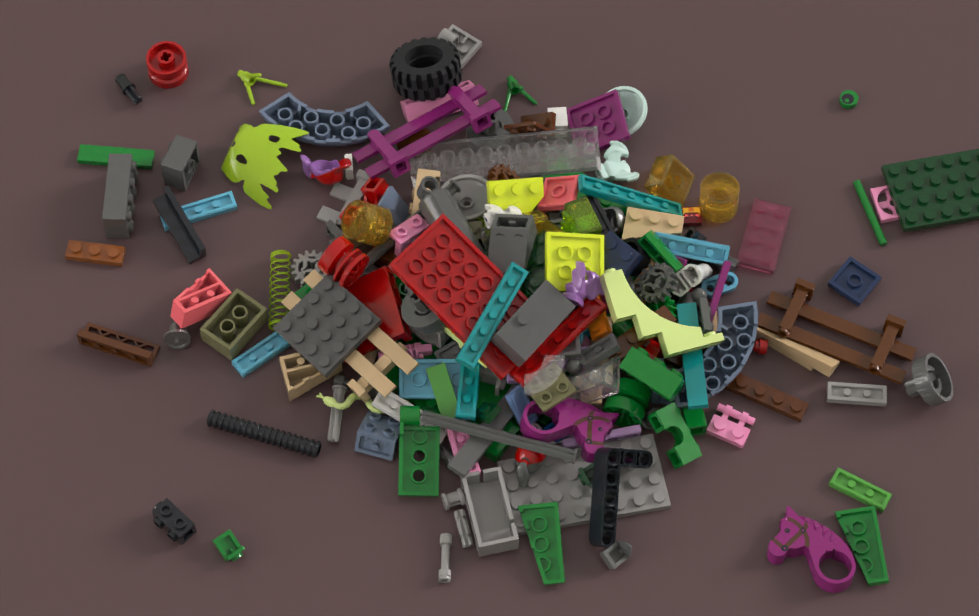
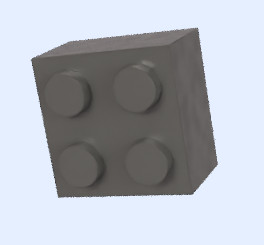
M176 135L174 140L170 141L168 152L160 161L165 185L183 191L187 190L201 162L197 141Z

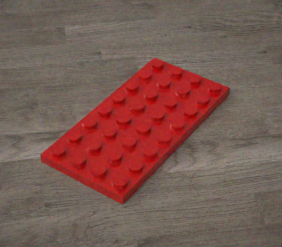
M444 213L388 265L463 343L467 340L504 275ZM518 290L493 336L528 299L520 290ZM489 341L480 357V360L500 380L516 366L491 341Z

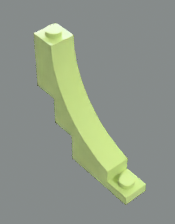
M615 268L605 270L604 274L599 278L613 323L632 319L639 341L658 337L664 359L718 345L725 340L722 332L716 334L715 331H712L703 336L701 327L681 325L669 321L650 310L632 291L622 269L615 270Z

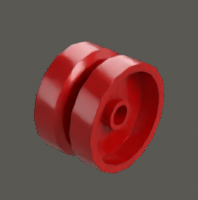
M162 41L154 44L148 50L146 64L149 78L153 84L160 88L170 89L180 86L187 79L189 74L186 52L181 45L172 41Z

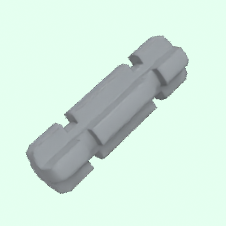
M456 510L454 516L457 521L462 547H472L473 540L470 535L471 532L465 510Z

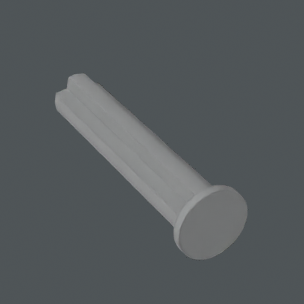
M333 385V398L338 403H343L348 388L344 385ZM331 407L327 440L330 443H337L339 441L343 410L336 409L335 407Z

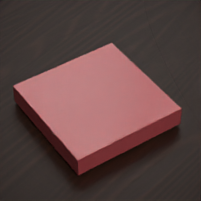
M579 175L545 178L543 184L544 197L537 205L539 212L574 209L579 192Z

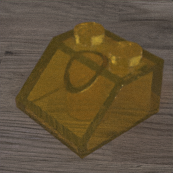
M673 154L659 156L655 159L644 188L654 196L681 203V206H683L696 176Z

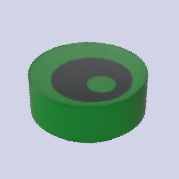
M845 90L840 95L839 103L846 109H852L857 106L859 97L856 92Z

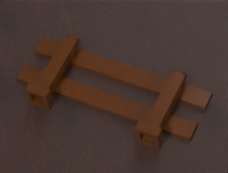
M797 278L792 293L794 295L793 298L775 291L771 292L766 304L786 311L782 321L761 313L758 318L759 328L868 371L873 375H878L900 385L902 384L907 371L885 363L889 353L907 361H912L917 348L895 340L896 336L901 337L907 322L906 320L888 314L882 330L885 333L882 335L805 304L806 300H811L816 284L801 278ZM800 317L875 347L877 350L874 357H870L798 328L794 324L797 318Z

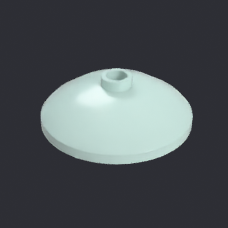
M619 86L608 92L615 89L619 92L631 135L642 126L646 119L648 111L647 101L636 88Z

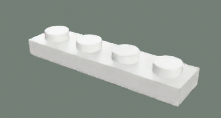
M393 392L386 398L378 393L371 404L399 422L400 406H414ZM420 409V426H435L421 422L423 410ZM440 427V443H442L447 434L446 429Z

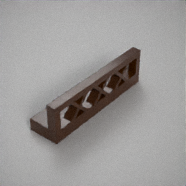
M90 322L87 323L84 330L79 329L77 333V338L81 345L152 367L160 349L158 344ZM90 329L98 331L99 334L92 333L89 331ZM114 336V337L117 338V340H114V339H111V338H108V337ZM127 342H133L135 346L127 344ZM145 348H151L153 351L145 350Z

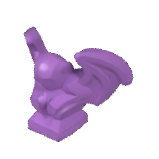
M576 261V268L571 272L572 282L566 284V292L562 294L574 305L583 307V299L587 297V299L593 300L599 294L604 295L599 275L593 271L586 270L584 262Z

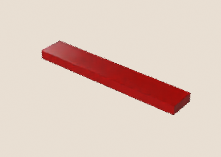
M597 297L593 300L586 299L583 307L579 306L520 367L516 365L509 372V376L524 388L607 309V305Z

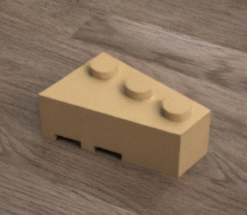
M628 207L622 240L624 241L632 237L639 240L650 230L682 236L685 216Z

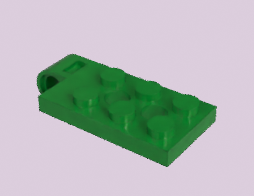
M400 406L398 496L439 497L440 427L420 426V406ZM421 451L425 454V458L423 461L418 462L413 458L414 454ZM416 471L424 473L425 477L422 481L414 480L413 474Z

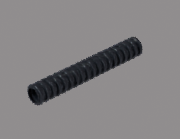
M216 410L210 411L207 418L208 427L213 426V428H219V430L225 429V432L230 431L232 434L236 433L239 436L242 434V437L248 436L249 439L254 438L255 441L259 439L262 443L266 441V444L271 443L272 446L277 445L279 448L283 446V449L287 450L289 448V451L295 450L296 453L301 452L303 455L306 453L309 457L313 455V458H317L321 450V441L315 442L314 439L309 440L308 437L304 439L301 435L298 437L297 434L292 435L291 432L286 433L284 430L280 432V429L274 430V427L268 428L267 425L263 427L260 423L257 425L256 422L251 423L250 420L245 421V419H239V417L233 418V415L228 416L220 411L217 413Z

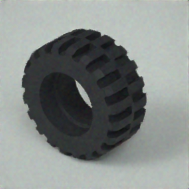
M422 37L418 40L413 39L409 43L406 42L402 44V47H398L395 53L393 52L389 61L395 91L402 97L409 98L412 101L420 100V102H426V100L433 101L439 97L443 98L448 94L450 87H457L462 80L458 50L451 42H447L442 38Z

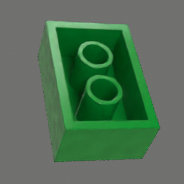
M639 346L637 349L631 347L620 364V369L673 403L685 385L682 374L674 368L671 371L668 370L665 363L656 357L654 360L651 359L648 352Z

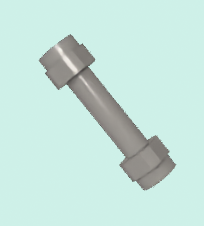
M442 533L440 534V547H442L441 569H439L438 581L449 583L451 582L449 556L450 547H452V535Z

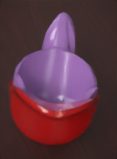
M300 155L305 175L310 179H317L325 185H334L341 182L344 176L343 170L352 165L348 158L340 161L335 159L332 161L317 160L311 162L307 156Z

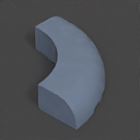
M288 92L259 110L260 116L268 124L284 125L308 131L309 134L293 139L318 146L334 147L358 144L369 140L367 135L371 130H378L381 134H384L390 129V125L368 101L345 109L343 112L324 109L315 110L309 108L307 104L299 101Z
M756 301L717 308L716 334L722 332L725 340L718 345L709 347L702 355L708 399L722 391L734 380L752 352L758 327ZM684 367L675 369L682 374V379L685 382ZM686 383L674 400L679 409L688 407Z

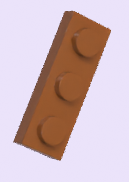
M69 239L65 259L122 267L126 248L124 246Z

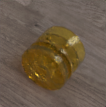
M714 172L707 175L700 185L698 206L701 207V215L711 222H727L738 211L739 182L735 177L724 172Z
M359 199L354 200L343 213L341 222L342 233L348 239L363 242L374 247L380 246L387 240L392 230V214L385 207Z

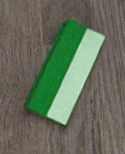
M653 230L647 232L637 241L655 263L662 264L664 262L674 270V273H677L683 267V264Z

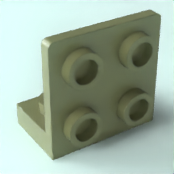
M555 362L544 368L524 387L528 398H533L544 413L576 393V388Z

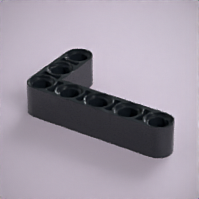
M600 447L596 450L594 455L589 542L592 546L609 548L615 543L620 468H649L653 463V456L650 451Z

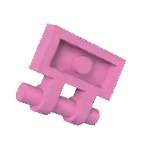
M719 403L716 410L723 413L722 417L716 414L713 415L706 434L743 449L751 429L744 426L746 423L753 426L756 418L749 416V413L745 411L742 413L733 409V406L728 404L725 406ZM729 416L740 420L739 423L728 420Z

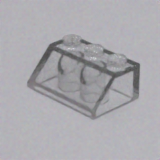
M612 357L601 361L588 370L582 368L578 374L570 373L566 376L576 388V393L569 398L591 403L619 393L620 357Z

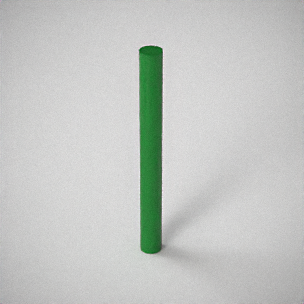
M856 180L853 182L874 233L880 246H885L887 241L861 181Z

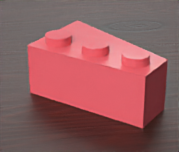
M209 268L201 278L195 280V283L190 288L187 287L173 300L170 317L183 329L212 316L232 292Z

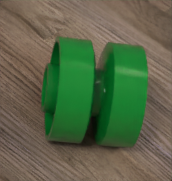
M614 379L608 392L609 397L606 399L602 411L604 413H618L617 420L613 423L617 426L628 427L639 424L641 426L646 413L645 409H647L652 396L650 389L633 379Z

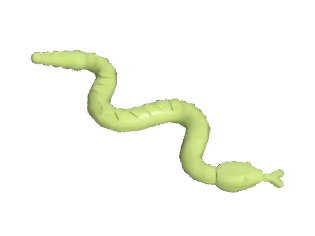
M322 393L316 395V397L322 398L327 406L342 410L349 408L355 400H361L355 393H351L343 403H338L333 397H324ZM371 398L365 403L373 413H384L371 405L373 402Z

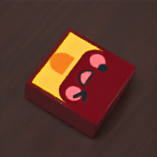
M700 206L681 207L682 215L685 216L683 227L702 226Z

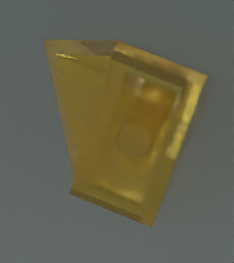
M540 210L522 213V215H533L537 228L536 237L545 236L546 232H565L549 221L547 215Z

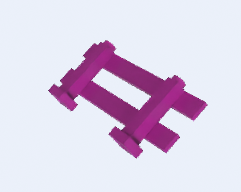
M480 84L466 92H463L459 86H452L448 90L451 100L385 136L378 130L369 131L367 137L371 143L351 153L352 157L360 164L380 153L384 159L365 168V172L371 179H374L390 170L393 177L397 178L412 170L409 159L471 125L476 134L492 126L490 115L502 109L501 105L495 99H492L478 107L474 101L488 94ZM459 109L465 114L398 151L392 147L396 143Z

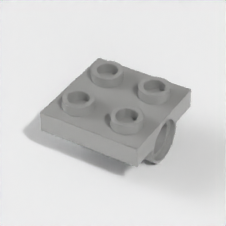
M454 24L449 29L444 28L437 38L445 39L457 48L461 69L482 47V41Z

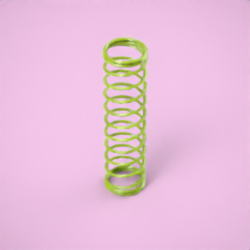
M275 250L270 254V261L272 263L270 264L271 283L269 287L271 290L269 295L271 297L269 298L270 318L268 319V327L273 331L274 329L270 325L275 326L273 323H278L281 320L274 318V316L286 315L290 311L285 306L273 304L283 300L273 296L288 295L286 293L290 292L287 286L290 285L288 279L291 276L288 272L291 269L287 266L291 264L289 261L291 254L286 250ZM278 254L289 255L286 259H276L273 256ZM274 262H289V264L278 265ZM284 267L288 268L289 271L279 272L274 269ZM278 274H285L289 277L281 279L276 278L274 276ZM277 281H286V282H288L289 284H288V285H277V284H274V282H277ZM276 288H287L288 291H287V292H278V291H275L274 289H276ZM285 308L288 311L276 312L274 309Z

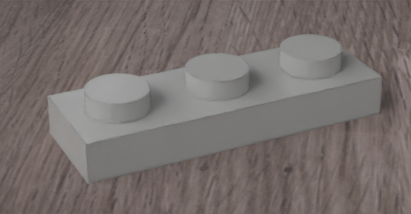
M827 382V403L886 407L887 386Z

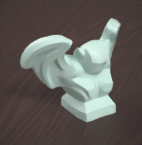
M610 141L611 146L604 154L606 161L603 164H596L595 174L597 178L603 181L633 182L638 180L639 173H631L630 166L626 163V160L621 161L620 159L622 156L626 158L629 156L626 146L619 141Z

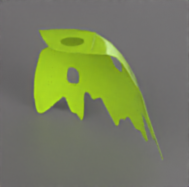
M243 124L233 142H236L233 147L230 146L221 169L235 183L244 180V192L258 204L267 209H272V206L267 201L269 196L263 191L260 184L272 189L276 193L278 192L274 175H278L281 171H288L277 158L281 154L279 148L301 152L300 145L293 141L292 138L307 135L309 132L276 124H260L257 127ZM269 136H277L280 140L276 143L269 141ZM242 154L247 159V164L238 162L236 160L237 155Z

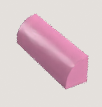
M470 80L461 82L458 85L463 92L475 87ZM446 94L443 98L439 97L433 101L426 100V102L406 99L400 101L408 123L451 100L449 94ZM478 99L474 101L476 105H479Z

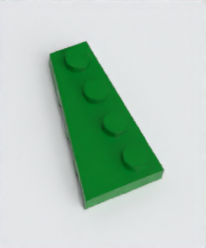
M549 502L518 506L544 585L565 584L559 503Z
M875 506L835 511V516L868 586L889 584Z

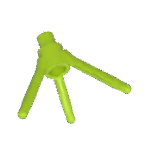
M239 70L237 76L244 82L252 105H255V101L250 87L256 81L281 87L288 86L282 82L260 78L262 76L261 73H249L243 70Z

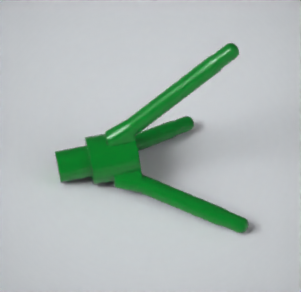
M513 76L507 77L508 89L503 111L507 112L512 94L521 93L530 102L537 105V102L523 90V86L519 85Z

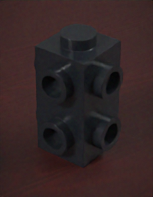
M168 498L163 502L160 501L153 508L154 524L159 529L164 528L167 531L168 537L173 542L177 541L183 545L197 532L195 524Z

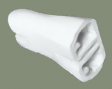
M705 263L699 265L687 264L676 273L677 277L675 280L678 284L673 285L676 290L671 292L679 297L683 296L690 289L701 284L704 279L709 278L713 273L712 268Z

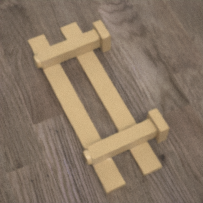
M313 269L303 281L313 289L323 277ZM291 291L281 303L291 310L301 299ZM379 327L367 338L384 353L374 365L357 350H354L344 360L362 376L357 382L352 378L347 385L365 403L371 398L368 392L373 387L385 398L396 388V385L385 376L395 365L407 375L419 365L406 352L408 349L401 342H394Z

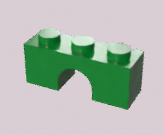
M675 402L647 416L656 434L661 431H668L673 435L675 440L674 446L666 451L674 469L702 456L700 447L692 437L691 430L683 420L681 411Z

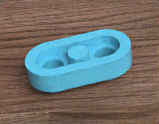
M728 272L726 281L730 282L731 285L725 284L721 295L736 289L738 278L734 273ZM719 274L702 282L701 288L706 291L707 298H712ZM707 288H712L713 291L709 292Z

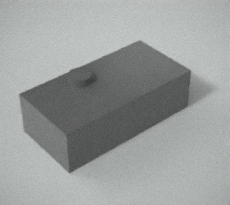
M546 279L490 341L520 367L576 306Z

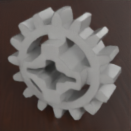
M306 250L305 255L299 253L298 259H293L294 265H291V276L294 278L295 284L300 283L301 287L306 285L303 279L313 269L323 278L326 276L324 272L321 274L322 271L318 268V262L323 252L316 254L315 250H313L309 254Z

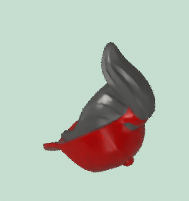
M517 447L514 459L516 460L517 476L521 488L524 489L527 486L529 474L541 467L546 458L545 454Z

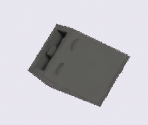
M495 214L490 233L488 259L503 274H505L511 262L526 270L537 234L533 215Z

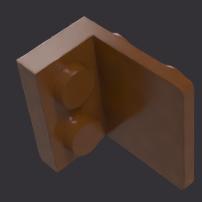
M546 112L521 116V123L504 125V130L510 132L511 135L520 137L523 141H531L532 138L546 139L547 136L555 135L556 113Z

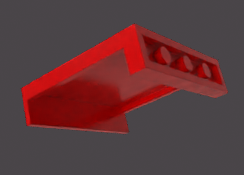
M383 266L358 278L352 285L346 288L381 319L382 324L379 328L393 341L401 338L407 342L413 339L410 327L402 318L401 296L394 273L389 268ZM366 339L356 350L362 355H366L378 348Z

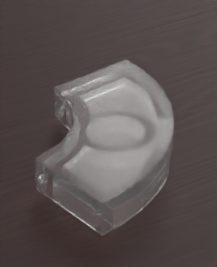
M545 355L543 363L537 371L525 374L524 395H534L549 388L560 376L565 356Z

